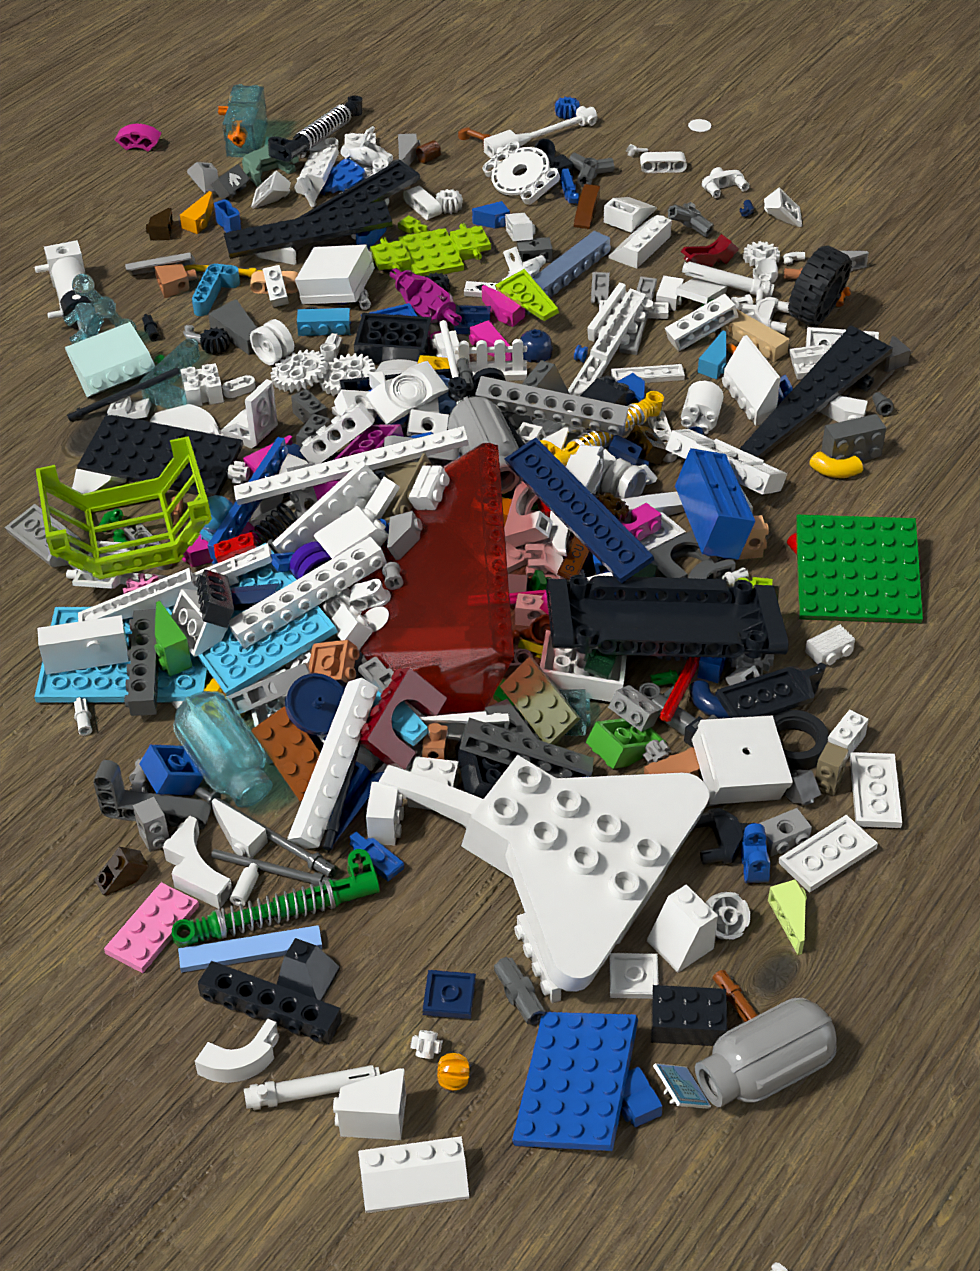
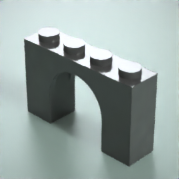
M542 360L522 383V385L570 394L555 364ZM508 411L502 412L516 430L520 428L523 422L533 424L530 416H520Z
M693 530L650 550L649 552L654 556V561L644 567L642 571L648 577L687 578L688 574L673 560L679 557H694L701 561L711 558L714 563L727 559L702 554Z

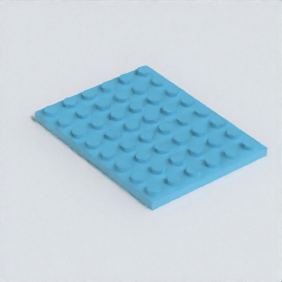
M269 563L266 566L239 575V583L231 585L230 589L233 587L279 583L281 589L296 581V579L289 570L287 572L277 571ZM317 605L245 649L235 638L228 625L222 641L204 651L198 657L225 695L229 696L252 685L310 650L313 644L323 642L338 631ZM174 606L166 608L168 613L171 615ZM234 610L231 619L245 610Z
M55 607L51 626L78 622V612L91 607ZM133 617L123 619L128 642V649H131V646H129L128 636L129 634H132V631H130L129 621L130 619H133ZM190 652L192 667L171 677L168 676L165 670L162 671L159 667L157 702H201L200 695L206 688L208 670L198 656H193ZM42 662L34 696L35 701L75 702L80 697L81 699L85 698L87 702H125V695H128L126 679H129V676H127V664H130V662L47 675Z

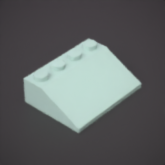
M130 322L65 347L86 397L156 369L149 351Z

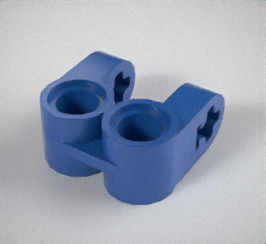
M758 823L750 824L744 830L741 858L742 864H744L745 883L769 882L770 861L769 854L767 853L765 827Z

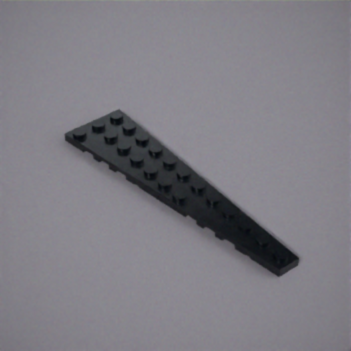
M850 325L740 447V450L757 458H763L830 404L831 401L892 354L893 347Z

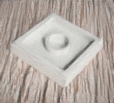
M610 953V998L652 999L653 985H658L657 954Z

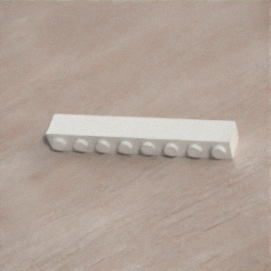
M363 678L348 681L289 833L287 840L304 849L319 847L361 737L360 730L367 721L379 688Z

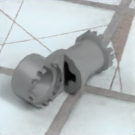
M139 758L135 762L134 772L129 776V780L133 784V786H130L132 788L130 791L148 793L149 780L139 765L142 758Z

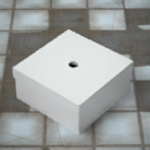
M367 245L314 247L295 279L301 303L357 302L375 268Z
M773 716L707 719L699 722L692 742L703 781L709 791L710 805L781 799L793 781Z

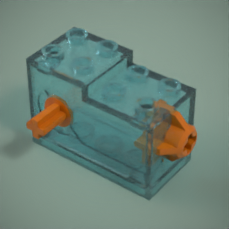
M233 85L228 99V106H219L218 114L225 115L222 124L224 140L226 141V156L244 157L246 154L260 149L268 125L264 86Z

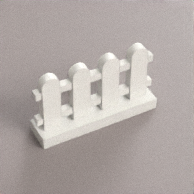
M619 282L587 328L588 340L594 342L597 337H600L628 293L626 292V284ZM645 297L628 328V333L634 334L638 331V325L634 323L635 321H645V312L643 310L650 311L653 309V301L650 300V297ZM628 334L624 335L620 344H629L630 337Z
M515 339L512 342V346H505L503 340H497L494 343V347H487V342L484 340L478 341L476 347H469L467 341H461L458 344V348H455V354H459V359H468L469 367L474 375L485 368H497L504 373L506 381H518L527 378V360H523V352H527V346H523V341L520 339ZM512 352V361H505V353ZM487 353H494V361H487ZM469 354H477V362H470Z

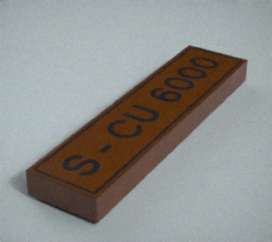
M574 536L567 551V556L564 557L557 573L558 576L569 580L573 575L580 574L590 552L576 536Z

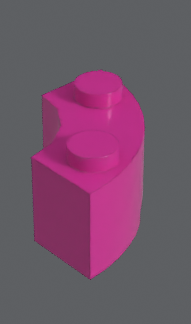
M130 124L119 130L115 141L126 150L138 147L148 152L157 144L161 132L145 124Z

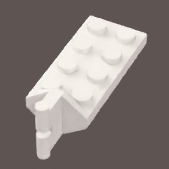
M329 147L322 152L311 153L300 176L297 178L294 188L297 193L305 195L311 207L316 206L315 201L339 154L337 147Z

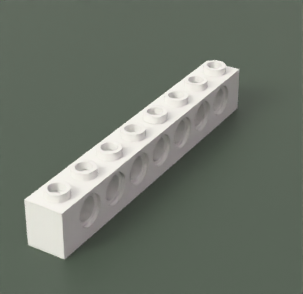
M371 537L363 540L232 618L229 622V627L233 635L244 649L383 567L387 561L382 549Z

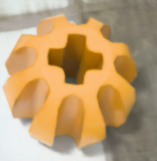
M449 1053L440 1058L437 1068V1080L442 1088L449 1091H457L466 1087L469 1081V1062L466 1057L457 1053Z

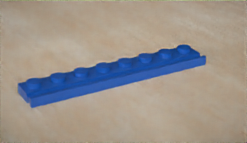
M277 437L249 482L279 474L288 454L285 438ZM262 499L238 505L237 502L234 503L207 545L210 557L214 559L212 565L218 563L215 558L214 544L238 537Z

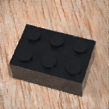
M653 985L651 1043L714 1046L718 1038L727 1032L726 989Z

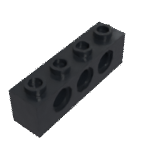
M204 569L202 575H198L195 584L198 588V604H200L199 612L202 613V620L227 628L234 612L228 576Z

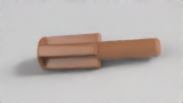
M183 498L172 511L173 528L179 521V517L182 516Z

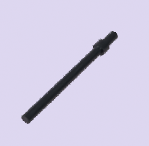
M360 743L356 747L333 809L331 820L328 821L325 832L327 835L323 846L325 850H332L335 836L339 834L341 827L339 822L360 749Z

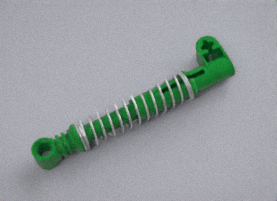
M355 849L348 856L347 870L349 877L336 881L332 879L324 880V884L319 882V885L314 887L311 884L310 888L306 889L302 886V890L295 891L293 888L292 893L287 894L284 891V895L278 896L275 894L273 902H270L269 897L266 896V904H261L258 898V906L255 907L252 906L251 901H248L249 908L244 909L240 903V911L236 912L231 905V913L226 914L224 908H222L221 912L220 909L212 911L210 915H207V919L203 916L201 917L202 920L196 918V922H193V919L178 920L172 927L173 941L180 948L191 947L194 943L198 942V939L204 941V937H206L208 940L211 935L212 938L224 939L227 937L228 930L234 936L237 927L241 933L245 931L244 925H247L253 931L255 922L259 928H262L263 920L266 921L268 926L271 925V918H274L279 924L281 919L288 921L289 917L292 916L297 919L299 914L306 916L307 912L310 911L315 914L318 909L323 912L325 907L330 909L336 908L340 903L379 893V885L371 857L367 851ZM359 860L360 864H363L362 872L365 873L358 874L359 865L355 861ZM181 930H188L190 935L186 938H181L178 936V933Z

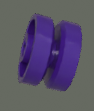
M319 542L306 543L292 555L290 571L295 579L298 580L332 558Z

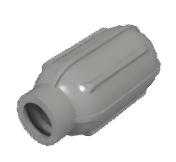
M464 397V400L460 401L453 408L447 425L448 430L462 426L465 428L469 445L459 447V456L461 459L466 458L469 461L472 469L471 476L478 482H482L489 493L497 495L507 493L518 485L520 478L509 468L504 458L519 449L497 405L483 397Z
M793 998L727 1031L716 1041L713 1046L712 1055L697 1062L695 1065V1074L702 1091L716 1107H722L735 1099L742 1102L755 1103L816 1072L830 1063L836 1054V1031L832 1019L820 1006L804 998Z

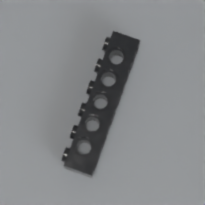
M214 961L210 962L198 981L200 997L204 1000L217 1002L229 1010L241 1011L251 1018L257 1017L265 1021L270 1019L276 1022L278 1026L286 1028L294 1034L300 1033L308 1036L315 1042L330 1044L342 1022L340 1007Z

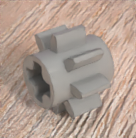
M652 740L646 745V753L643 756L650 764L669 757V753L672 750L664 740L660 742Z

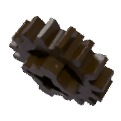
M596 492V494H593L619 521H625L629 513V506L625 505V501H622L619 497H614L611 493L603 492V494Z

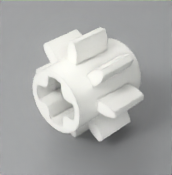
M234 461V465H229L228 478L232 479V483L243 484V480L248 481L250 468L245 466V462Z
M420 1030L419 1036H413L411 1048L416 1049L415 1055L421 1058L433 1059L434 1053L439 1054L441 1052L442 1040H437L438 1033Z

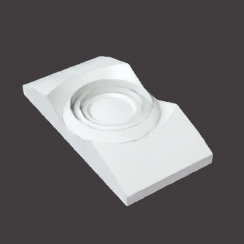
M425 361L409 367L401 375L393 379L384 381L366 395V399L386 425H390L409 414L411 409L416 410L448 392L449 389L429 362Z
M97 541L98 548L123 543ZM135 546L112 552L99 554V556L105 557L109 555L132 551L135 549ZM79 569L72 583L73 586L115 588L120 584L122 575L100 580L94 577L92 573Z

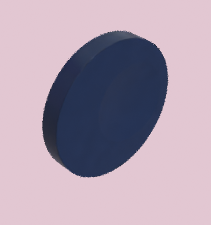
M318 673L303 675L294 681L286 694L285 708L291 722L303 732L312 735H326L330 730L345 690L336 680L327 675Z

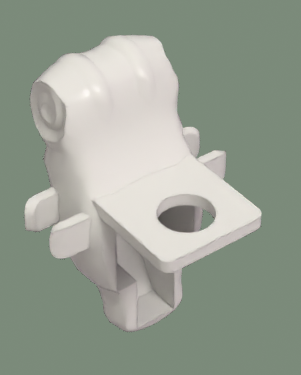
M373 126L365 131L361 144L348 142L341 148V155L344 158H353V160L361 164L373 166L372 163L377 158L386 159L388 164L393 160L392 154L370 142L375 129Z
M517 247L504 251L503 253L510 271H508L509 275L503 280L523 269L531 277H534L540 272L542 265L546 263L545 257L540 255L522 262ZM510 253L514 255L515 261H512Z

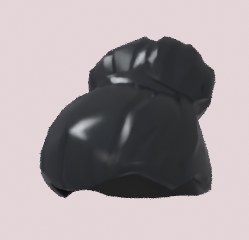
M541 139L534 146V148L542 150L548 159L554 158L556 155L555 145L549 139Z

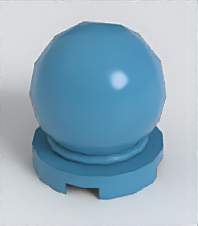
M219 495L207 497L212 520L200 531V536L202 540L204 539L208 543L233 506V503L226 497Z

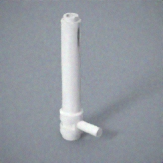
M685 262L682 272L687 276L750 292L751 295L756 296V304L757 301L763 298L771 297L774 289V284H771L770 281L765 280L763 282L759 278L752 279L693 262Z
M370 1065L278 1083L269 1081L265 1082V1085L257 1086V1084L250 1085V1088L244 1089L247 1109L259 1110L261 1106L275 1107L278 1103L340 1092V1087L380 1075L379 1068Z

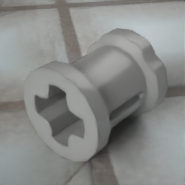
M388 562L382 567V573L386 577L384 581L386 588L390 590L398 589L403 585V579L400 576L401 568L396 562Z

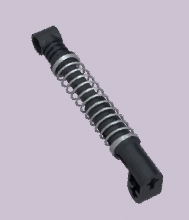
M356 95L349 96L345 104H340L324 114V116H321V118L298 132L292 140L282 137H270L268 139V155L272 158L288 162L300 153L309 151L329 137V135H332V133L349 123L353 116L362 115V97Z

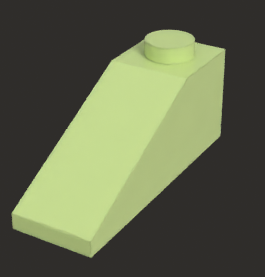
M795 879L770 887L768 902L797 955L802 954L805 940V901L807 897L805 890L799 887Z

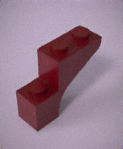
M721 234L708 246H687L680 252L685 255L683 259L687 262L712 267L716 261L718 263L722 261L727 265L739 248Z

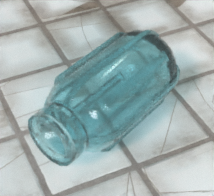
M202 691L190 697L187 696L185 701L176 710L173 723L174 732L207 784L218 793L229 794L236 806L240 808L249 807L261 801L270 792L273 785L271 779L264 771L266 763L265 752L232 702L223 693L218 691Z

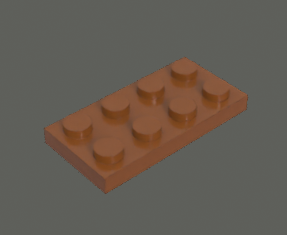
M284 706L251 731L296 797L302 802L321 752L308 733L303 732L291 722Z

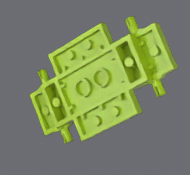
M461 223L459 225L460 229L451 231L450 236L446 228L412 235L407 234L398 237V241H393L392 243H388L386 238L384 240L381 238V244L370 246V252H372L379 271L397 268L401 272L412 270L416 275L426 276L429 273L434 274L435 272L438 274H448L464 271L462 261L473 258L476 260L479 258L480 260L482 258L480 252L491 250V243L482 226L467 228L465 223Z

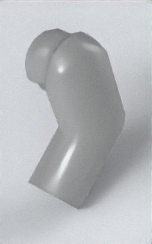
M185 325L183 334L186 339L191 342L200 343V334L193 332L194 326Z

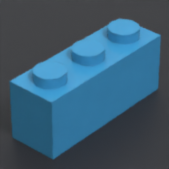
M350 308L298 309L297 311L298 336L350 335Z

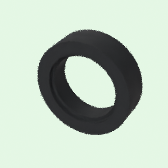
M786 710L772 715L777 732L785 729H798L811 735L815 741V746L808 751L792 752L783 749L789 770H810L816 767L818 759L828 742V730L824 723L813 714L801 710Z

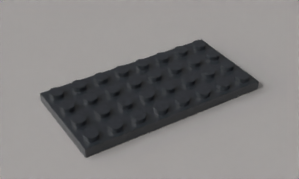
M106 413L78 463L77 469L123 478L134 483L158 478L173 458L170 440L189 436L206 496L210 497L220 494L228 478L229 465H234V461H236L244 443L242 439L123 416L108 415ZM190 461L169 490L180 492L192 476L193 472ZM196 482L192 484L186 493L199 494Z

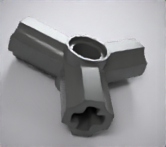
M575 152L569 158L574 163V168L581 171L578 176V183L581 187L584 184L591 185L592 180L598 174L613 172L615 168L612 158L596 160L594 158H584Z
M692 202L684 203L683 206L674 204L668 209V217L671 220L681 222L683 225L695 229L704 237H707L713 230L714 224L701 216L700 211L695 208V204Z

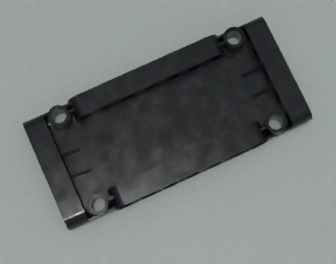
M573 575L570 578V583H567L566 579L547 578L546 596L552 648L575 649L581 654H589L595 649L599 650L602 654L737 658L745 654L753 659L760 658L762 654L786 655L788 652V637L773 585L753 586L747 580H737L734 583V587H730L728 581L723 579L632 576L622 584L615 576L598 575L592 577L588 582V578L583 575Z

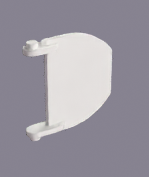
M191 404L157 412L150 420V422L224 436L223 433L219 434L221 432L214 418L206 410Z

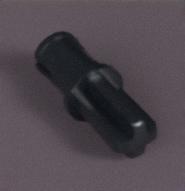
M144 314L142 318L144 331L148 334L150 341H157L160 338L157 324L153 321L151 315Z

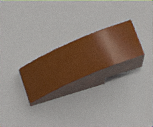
M584 184L573 227L590 229L600 198V186Z

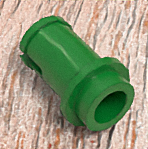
M668 669V672L650 675L651 681L657 686L675 685L678 680L676 670L672 671L671 669Z

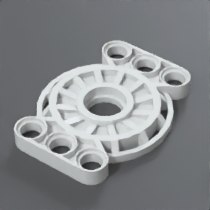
M516 141L506 145L483 166L485 175L492 177L493 185L500 193L510 196L521 195L522 201L526 205L534 203L560 180L558 170L550 168L547 155L542 150L533 147L521 148L520 144ZM527 168L523 175H514L518 170ZM556 174L554 177L549 178L550 175Z

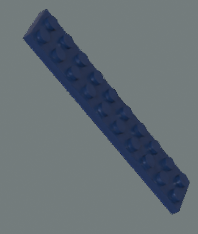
M536 437L504 458L509 468L621 584L654 561V556Z

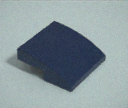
M457 305L456 314L460 315L462 320L461 322L455 320L459 323V325L454 327L456 334H470V327L488 320L490 322L491 306Z

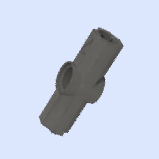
M504 957L494 965V971L504 986L508 1001L511 1005H516L527 1024L535 1025L539 1023L541 1016H544L546 1011L535 995L531 980L527 976L524 977L512 958Z

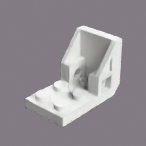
M268 379L245 399L246 409L242 410L221 430V434L223 433L226 437L242 439L244 446L253 448L278 425L273 381Z

